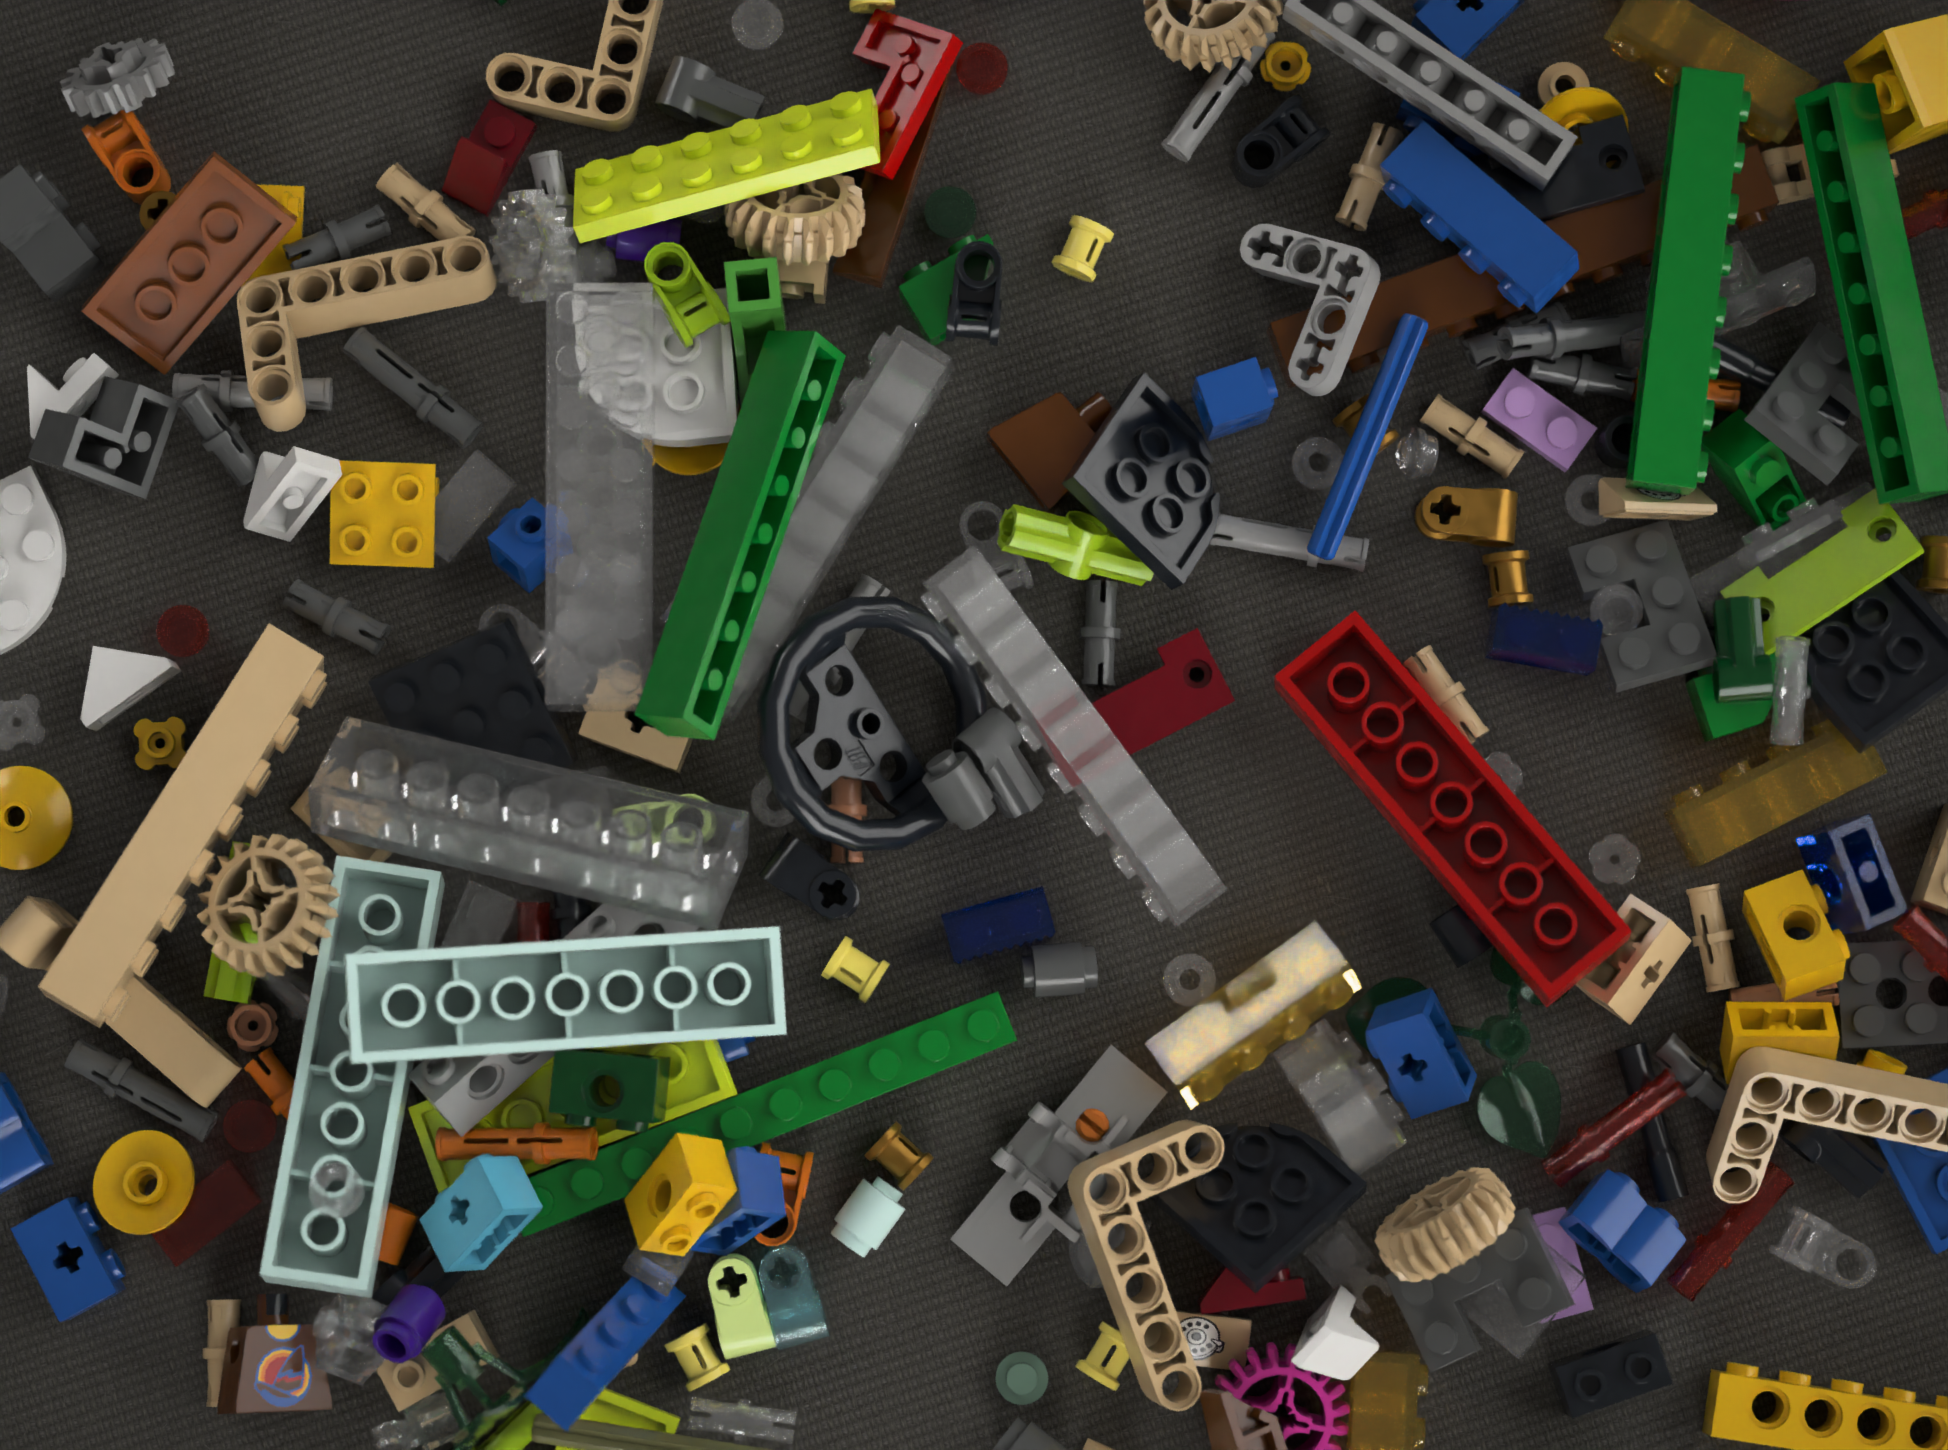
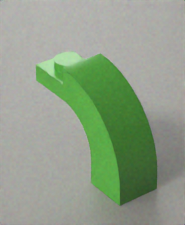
M777 257L724 262L728 311L735 346L741 406L767 332L786 331Z

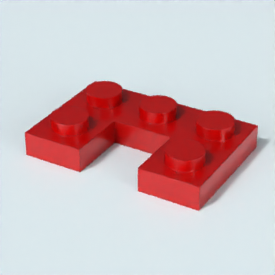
M877 8L875 9L852 54L863 63L888 71L875 96L878 106L881 163L860 169L891 180L894 179L963 45V42L953 33Z

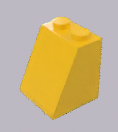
M1948 14L1884 30L1844 61L1852 83L1875 84L1889 154L1948 133Z

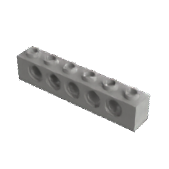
M1288 0L1284 5L1282 19L1541 191L1548 184L1578 137L1373 0Z
M646 865L562 940L695 932L700 925L677 892L652 868ZM555 1050L430 1058L422 1061L407 1076L439 1114L462 1137L554 1056Z

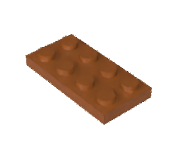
M213 151L82 305L81 312L165 375L296 224L297 216Z

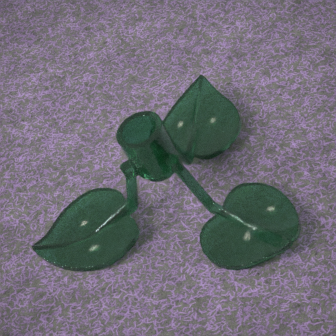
M1494 947L1491 954L1490 970L1495 979L1511 986L1507 993L1509 1013L1507 1016L1497 1014L1488 1017L1482 1023L1480 1029L1451 1025L1456 1035L1479 1040L1481 1047L1488 1054L1504 1060L1502 1064L1504 1075L1489 1078L1482 1085L1478 1093L1476 1111L1483 1129L1500 1143L1520 1149L1536 1157L1545 1158L1554 1144L1560 1124L1561 1093L1558 1082L1553 1073L1537 1061H1526L1518 1065L1514 1070L1512 1069V1066L1518 1063V1059L1527 1052L1531 1042L1529 1029L1520 1021L1522 1012L1518 1008L1517 996L1520 993L1525 1001L1534 1005L1541 1006L1544 1004ZM1392 977L1375 984L1347 1010L1346 1022L1356 1041L1370 1053L1365 1033L1375 1007L1426 990L1427 988L1422 983L1407 977ZM1569 989L1567 992H1565L1562 996H1560V997H1559L1556 1001H1554L1553 1003L1558 1002V1001L1561 1000L1564 996H1566L1567 993L1570 991V989Z
M581 1307L574 1325L558 1345L538 1363L524 1370H518L489 1353L478 1341L471 1346L454 1325L440 1333L421 1351L423 1357L438 1373L434 1379L443 1388L460 1429V1432L452 1440L454 1446L449 1450H471L480 1440V1437L493 1427L496 1420L508 1415L523 1401L529 1391L526 1385L535 1379L538 1380L558 1355L589 1323V1315L583 1307ZM483 1360L518 1381L519 1384L511 1387L493 1403L475 1380L484 1371L479 1361ZM453 1384L459 1391L468 1387L485 1408V1411L478 1413L477 1417L469 1423L454 1391Z

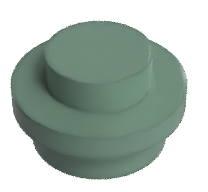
M1019 1351L1009 1354L1000 1362L996 1371L998 1391L1007 1401L1013 1404L1027 1405L1037 1401L1044 1394L1048 1385V1372L1045 1364L1039 1357L1030 1352Z

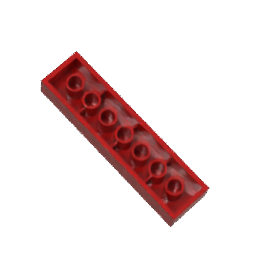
M1356 610L1274 676L1277 693L1546 1008L1629 940L1632 932L1629 926Z

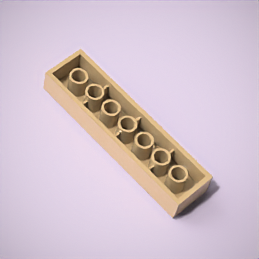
M270 623L267 625L38 986L46 997L98 1028H101L106 1019L113 1023L117 1020L131 996L125 989L134 974L141 977L146 974L159 952L156 949L157 945L154 944L163 928L169 932H172L188 906L185 904L186 899L182 898L191 883L198 887L202 885L206 879L205 874L210 873L216 860L213 859L214 854L211 851L219 839L225 842L231 839L244 817L241 814L243 809L240 805L247 794L254 798L258 796L272 773L269 770L271 763L268 762L275 750L284 753L300 728L297 725L299 719L296 716L304 705L312 709L326 688L327 682H325L327 674L324 673L323 655Z

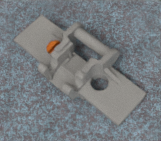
M1110 1045L1055 1112L1043 1103L1037 1102L1028 1113L1030 1118L1006 1147L1001 1146L992 1156L991 1160L1006 1171L950 1240L1006 1287L1055 1228L1075 1243L1082 1234L1078 1231L1081 1228V1224L1074 1205L1072 1204L1067 1212L1062 1215L1050 1203L1069 1179V1175L1075 1166L1085 1161L1092 1152L1101 1154L1125 1144L1168 1091L1113 1045ZM1104 1174L1097 1175L1090 1183L1089 1191L1093 1200L1103 1196L1106 1191L1107 1180ZM1021 1191H1028L1037 1197L1041 1204V1210L1034 1219L1025 1221L1014 1216L1010 1208V1202L1015 1194Z

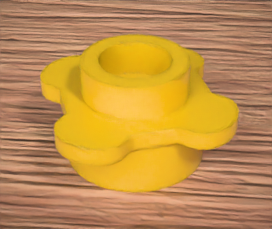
M170 717L166 722L154 723L146 718L139 720L134 726V734L139 739V752L135 756L136 764L144 770H151L155 765H169L176 769L186 755L183 734L186 731L185 723L177 717ZM158 739H164L165 746L163 748H157L156 741Z

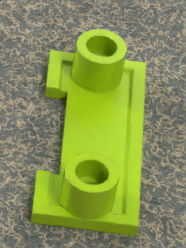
M1876 488L1838 512L1839 517L1847 527L1769 579L1757 566L1720 591L1724 599L1735 596L1760 598L1761 615L1770 614L1769 619L1762 622L1764 654L1771 655L1924 553L1921 544L1890 504L1879 505ZM1883 534H1891L1890 539L1887 541H1879L1877 538Z

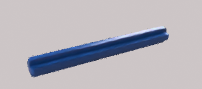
M1405 313L1399 320L1307 546V551L1316 557L1332 560L1339 548L1429 327L1427 321L1416 315Z

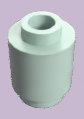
M877 1176L873 1183L863 1178L834 1218L837 1224L831 1231V1234L851 1250L865 1258L871 1248L878 1249L905 1211V1208L898 1203L903 1194L879 1176Z

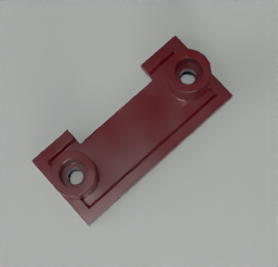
M1198 628L1156 649L1164 666L1081 708L1072 692L1032 713L1069 787L1235 701ZM1192 668H1200L1203 671L1204 678L1202 681L1193 682L1190 679L1189 672ZM1067 733L1075 735L1077 739L1076 745L1073 748L1064 747L1062 744L1063 735Z

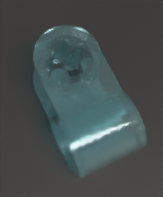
M781 1244L770 1248L761 1262L759 1276L767 1302L766 1308L770 1326L778 1350L781 1351L829 1337L830 1332L819 1293L815 1290L804 1253L796 1246L790 1244ZM777 1257H784L787 1264L796 1263L798 1269L792 1272L791 1282L783 1283L780 1275L771 1276L769 1271L775 1268Z

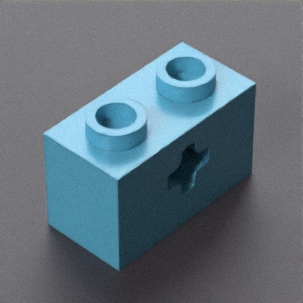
M482 1154L471 1159L464 1166V1172L449 1188L444 1189L435 1197V1203L419 1219L445 1272L485 1270L542 1210L543 1206L517 1155L492 1156L491 1154Z

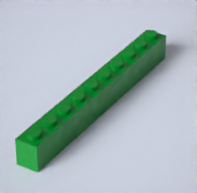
M998 991L650 1129L648 1132L640 1133L600 1149L595 1160L575 1159L528 1178L543 1208L521 1231L523 1237L626 1197L676 1133L721 1140L725 1153L736 1147H752L1017 1041Z

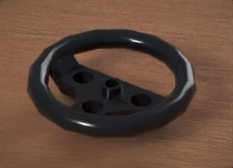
M894 596L847 597L805 617L773 654L757 700L758 754L776 799L810 834L853 852L900 850L941 829L948 819L922 782L926 772L845 645L846 632L859 628H889L918 641L942 667L955 700L956 736L987 711L986 693L969 650L937 615ZM833 666L840 671L843 679L842 687L835 695L828 691L825 684L826 674ZM798 680H800L809 695L804 733L790 743L789 706ZM821 740H825L831 748L830 762L823 769L816 764L814 759V749ZM887 752L892 754L896 761L895 774L888 781L882 777L879 769L880 760ZM839 777L863 781L875 801L896 817L858 820L828 807L821 799L822 791Z

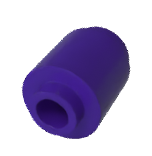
M673 218L607 236L606 247L616 248L615 259L644 262L648 251L657 244L674 242L680 245L682 219Z
M415 1284L405 1285L399 1290L374 1325L372 1341L375 1349L382 1357L391 1362L404 1363L409 1358H414L420 1354L445 1319V1308L437 1293L426 1286Z

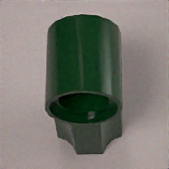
M1735 596L1715 600L1712 605L1717 656L1713 659L1712 682L1716 703L1771 701L1773 673L1769 654H1764L1760 598Z

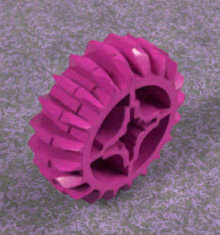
M1269 1342L1265 1348L1267 1358L1260 1360L1255 1349L1250 1347L1246 1349V1356L1250 1362L1246 1367L1243 1368L1239 1361L1234 1358L1228 1361L1229 1368L1235 1375L1232 1380L1224 1375L1218 1374L1214 1381L1221 1390L1232 1393V1397L1254 1408L1263 1409L1267 1412H1276L1278 1404H1281L1283 1399V1405L1289 1417H1280L1278 1420L1284 1441L1292 1434H1309L1310 1430L1313 1431L1312 1435L1302 1445L1293 1450H1341L1340 1445L1330 1436L1331 1434L1339 1436L1348 1434L1349 1428L1347 1424L1341 1420L1334 1419L1350 1412L1347 1402L1334 1400L1345 1392V1388L1341 1381L1327 1383L1331 1379L1330 1376L1296 1366L1291 1361L1297 1347L1296 1344L1289 1343L1282 1358L1278 1355L1275 1343ZM1278 1375V1378H1274L1272 1387L1266 1394L1261 1396L1247 1395L1246 1399L1241 1398L1247 1389L1257 1381L1269 1376ZM1295 1377L1306 1382L1316 1391L1320 1404L1319 1415L1309 1413L1307 1408L1294 1403L1295 1391L1293 1383Z

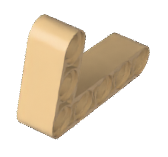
M609 0L593 70L517 53L497 55L490 61L486 69V81L494 99L510 110L600 130L619 132L628 128L637 115L663 0H649L647 8L639 14L626 13L622 9L625 0ZM631 44L637 48L636 57L627 64L613 62L610 59V55L618 45ZM509 71L523 73L525 80L518 90L506 92L498 87L500 78ZM560 82H568L575 86L573 97L564 103H556L549 99L551 88ZM610 93H618L626 98L624 107L615 114H606L599 110L601 99Z
M461 236L261 276L247 281L237 293V308L248 390L262 423L268 429L276 432L288 431L300 424L305 416L306 403L297 339L483 301L493 294L497 284L496 274L486 245L478 238ZM475 268V269L470 270V271H468V272H463V271H465L466 269ZM418 278H424V279H422V280H420V281L413 282L414 280H416V279H418ZM368 288H373L372 290H369L367 292H362ZM322 298L319 301L312 302L315 299ZM271 308L270 310H268V311H266V312L260 313L262 310ZM277 352V353H275L274 355H271V356H269V357H265V356L268 355L269 353ZM284 395L281 399L271 401L275 397Z
M27 896L1 925L0 948L24 967L42 969L48 972L79 921L52 900ZM134 974L125 988L128 994L131 995L125 1008L114 1023L108 1019L104 1022L190 1098L204 1108H208L242 1069L241 1065L144 978Z
M1757 1046L1748 1049L1740 1056L1736 1063L1706 1152V1163L1715 1194L1722 1201L1732 1204L1749 1201L1756 1195L1761 1186L1783 1119L1948 1152V1084L1771 1047ZM1773 1077L1768 1082L1755 1083L1760 1078ZM1816 1087H1823V1089L1817 1093H1806L1810 1089ZM1875 1098L1869 1103L1857 1104L1863 1099ZM1919 1108L1925 1109L1921 1113L1915 1115L1909 1114L1913 1110ZM1756 1122L1752 1127L1740 1128L1745 1123ZM1733 1167H1741L1738 1171L1732 1173L1725 1172Z
M1186 1119L1176 1121L1081 1162L1074 1167L1068 1179V1190L1140 1387L1145 1396L1153 1402L1178 1412L1187 1410L1196 1403L1202 1389L1201 1379L1136 1203L1204 1174L1218 1166L1222 1160L1225 1147L1220 1133L1211 1126ZM1198 1133L1202 1142L1201 1149L1195 1157L1189 1159L1185 1152L1186 1142L1191 1135ZM1151 1153L1155 1163L1154 1169L1147 1178L1141 1179L1137 1170L1138 1163L1144 1155ZM1104 1174L1107 1180L1106 1191L1103 1196L1093 1200L1089 1191L1090 1183L1097 1175ZM1122 1223L1125 1229L1124 1240L1121 1245L1111 1249L1108 1245V1234L1112 1227ZM1140 1272L1143 1278L1142 1289L1139 1294L1129 1298L1126 1293L1127 1281L1132 1275ZM1159 1322L1161 1327L1160 1338L1154 1345L1147 1347L1144 1342L1145 1331L1151 1324ZM1177 1371L1179 1376L1177 1388L1170 1395L1164 1396L1162 1390L1163 1380L1171 1372Z

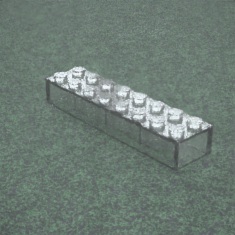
M546 283L545 705L549 712L636 711L655 656V292L653 283Z
M897 325L891 336L885 332L880 335L867 358L871 361L869 364L870 370L863 380L855 376L840 400V404L843 405L841 409L843 413L836 424L827 421L820 430L814 448L815 457L807 468L723 714V718L732 724L768 669L773 654L792 631L952 375V357L900 325Z
M971 545L925 579L923 585L928 591L920 597L939 623L948 617L959 634L952 638L955 646L970 666L980 661L990 676L984 680V685L1002 709L1010 703L1021 716V719L1015 723V727L1031 749L1035 752L1041 746L1044 747L1053 760L1046 765L1048 772L1065 794L1074 789L1084 803L1077 807L1079 814L1096 837L1106 832L1115 845L1109 849L1110 856L1129 880L1137 874L1146 887L1139 893L1157 920L1162 922L1169 917L1175 927H1177L1228 889L1222 879L976 545Z
M346 716L308 788L311 833L712 930H717L748 856L749 812L348 716Z

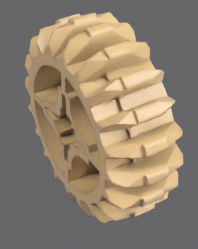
M1144 0L1147 10L1144 12V19L1148 30L1152 31L1151 36L1154 44L1160 50L1164 49L1166 56L1172 62L1181 59L1183 65L1191 70L1201 61L1203 68L1210 73L1216 62L1222 61L1223 65L1231 70L1232 58L1241 55L1242 58L1250 61L1252 55L1251 47L1266 48L1268 40L1265 33L1278 32L1277 26L1279 23L1277 16L1283 14L1284 5L1282 0ZM1178 9L1186 10L1188 16H1190L1191 21L1188 26L1176 20Z
M842 173L725 204L724 214L728 236L734 238L735 247L747 249L748 256L777 257L778 261H784L787 266L792 262H802L804 265L809 266L811 261L816 260L829 263L831 256H845L847 249L856 247L858 237L862 236V227L865 226L866 210L864 209L862 189L855 186L854 178L842 176Z
M272 834L269 839L262 835H253L250 847L244 843H234V857L232 859L227 856H217L222 867L218 874H205L212 887L210 891L197 894L201 902L208 905V908L196 915L201 923L208 926L201 935L206 942L214 946L212 949L214 955L225 962L227 961L230 968L238 972L247 971L255 977H265L267 972L274 976H284L287 965L294 969L303 968L302 954L304 952L311 956L320 955L315 944L319 936L321 938L332 937L330 931L324 926L326 920L339 917L336 909L328 905L340 896L337 889L329 885L335 875L331 869L323 865V857L313 849L309 850L304 842L298 839L289 840L281 834ZM290 868L296 878L298 887H287L284 884V880L279 878L278 869ZM246 922L252 925V931L258 934V943H247L242 935L239 924Z
M1471 1167L1467 1171L1458 1170L1449 1177L1443 1176L1438 1182L1426 1185L1417 1194L1410 1195V1199L1403 1204L1397 1205L1395 1212L1385 1217L1383 1224L1379 1226L1376 1232L1377 1237L1374 1241L1380 1250L1379 1255L1385 1265L1400 1281L1419 1282L1422 1279L1431 1280L1440 1273L1447 1274L1452 1268L1460 1264L1464 1265L1468 1259L1475 1255H1480L1481 1250L1488 1245L1494 1244L1496 1237L1505 1233L1508 1224L1512 1222L1515 1216L1513 1212L1516 1207L1510 1199L1511 1194L1504 1182H1501L1490 1168Z

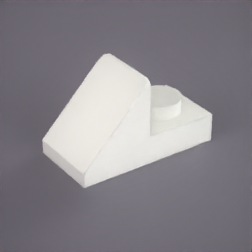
M93 353L88 359L82 357L70 366L63 376V381L66 383L59 390L39 371L28 364L30 437L35 440L45 409L81 417L97 399L104 377L116 379L119 374L103 359Z
M295 446L292 447L286 457L263 451L258 461L243 520L244 528L290 542L342 476L340 461Z
M1341 1284L1307 1320L1291 1361L1299 1368L1340 1380H1349L1378 1350L1379 1343L1350 1317L1356 1297Z

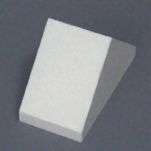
M93 646L80 720L86 728L98 731L181 672V669L176 662L166 657Z

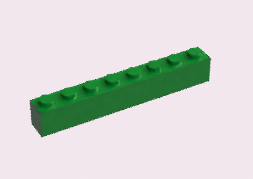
M1682 66L1674 77L1625 483L1626 488L1689 495L1696 489L1697 483H1704L1706 478L1708 452L1701 451L1703 431L1711 430L1715 408L1714 400L1707 399L1709 379L1716 380L1721 358L1720 348H1713L1715 327H1723L1727 308V298L1719 296L1721 276L1728 277L1733 257V246L1726 245L1725 240L1727 224H1735L1739 207V194L1731 193L1733 173H1741L1745 156V143L1737 142L1739 122H1747L1751 105V91L1743 90L1745 74Z
M1834 82L1795 97L1794 100L1879 505L1922 501L1948 493V431L1875 84Z
M768 331L635 711L636 716L666 736L715 740L846 357L844 353L816 331Z

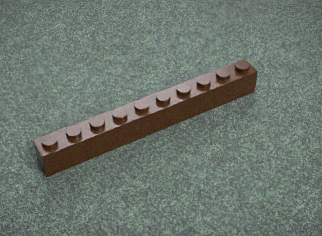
M1757 144L1745 148L1741 173H1733L1731 193L1739 194V207L1734 225L1737 224L1740 232L1769 221L1767 213L1771 212L1779 203ZM1662 179L1644 185L1645 193L1544 222L1578 252L1580 268L1547 303L1574 293L1573 284L1589 278L1593 279L1594 285L1613 280L1624 274L1622 266L1638 260L1641 261L1643 267L1652 265ZM1459 254L1379 283L1345 368L1350 367L1352 374H1356L1381 363L1379 356L1387 352L1399 320L1405 313L1416 315L1428 322L1429 327L1419 349L1422 350L1430 345L1429 337L1447 331L1449 338L1458 337L1478 328L1476 322L1478 319L1495 313L1497 320H1503L1527 310L1526 305L1523 304L1520 308L1514 306L1498 290L1497 285L1500 283L1486 270L1482 274L1476 273L1461 259ZM1349 294L1347 297H1341L1349 303L1353 299ZM1311 308L1271 322L1267 329L1269 340L1288 389L1297 386L1289 377L1288 367ZM1335 310L1326 317L1323 325L1325 334L1335 333L1342 328L1346 319L1344 310ZM1318 341L1316 345L1320 349H1322L1323 346L1329 351L1332 350L1331 347L1325 345L1321 341ZM1321 363L1317 367L1310 366L1306 374L1309 376L1313 373L1321 374L1324 366Z

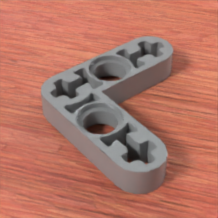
M1272 224L1253 226L1241 240L1240 253L1244 262L1263 276L1318 291L1291 356L1288 371L1293 383L1311 396L1326 395L1336 388L1342 377L1381 277L1380 268L1371 256L1358 247ZM1272 243L1285 253L1284 258L1282 259L1278 255L1268 252L1260 256L1258 254L1261 246L1269 247ZM1311 250H1320L1321 259L1317 268L1307 274L1300 273L1299 263L1303 255ZM1358 267L1363 270L1360 277L1354 276L1350 280L1345 278L1348 270L1356 271ZM1338 293H1341L1344 297H1347V295L1349 294L1353 299L1349 303L1345 299L1336 295ZM1335 310H1344L1346 319L1342 328L1335 333L1325 334L1323 325L1326 317ZM1318 341H1321L1325 345L1331 347L1332 350L1329 351L1323 346L1322 349H1320L1316 345ZM1320 363L1324 366L1321 374L1313 373L1311 376L1306 374L1310 366L1317 367Z

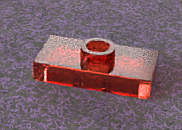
M228 1160L194 1186L186 1209L172 1224L158 1232L151 1233V1235L173 1264L178 1267L261 1204L263 1200L232 1160Z

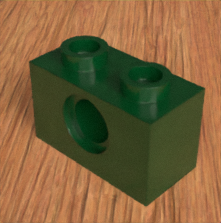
M586 1048L555 1050L549 1113L565 1114L564 1123L569 1125L596 1126L597 1118L617 1120L616 1129L648 1132L649 1123L665 1121L671 1057ZM606 1075L613 1077L620 1087L619 1098L613 1105L606 1103L599 1094L600 1082Z

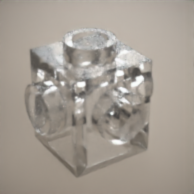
M341 1293L329 1306H323L317 1313L312 1328L313 1335L316 1336V1368L363 1385L386 1360L375 1349L372 1338L374 1335V1325L388 1306L367 1297Z

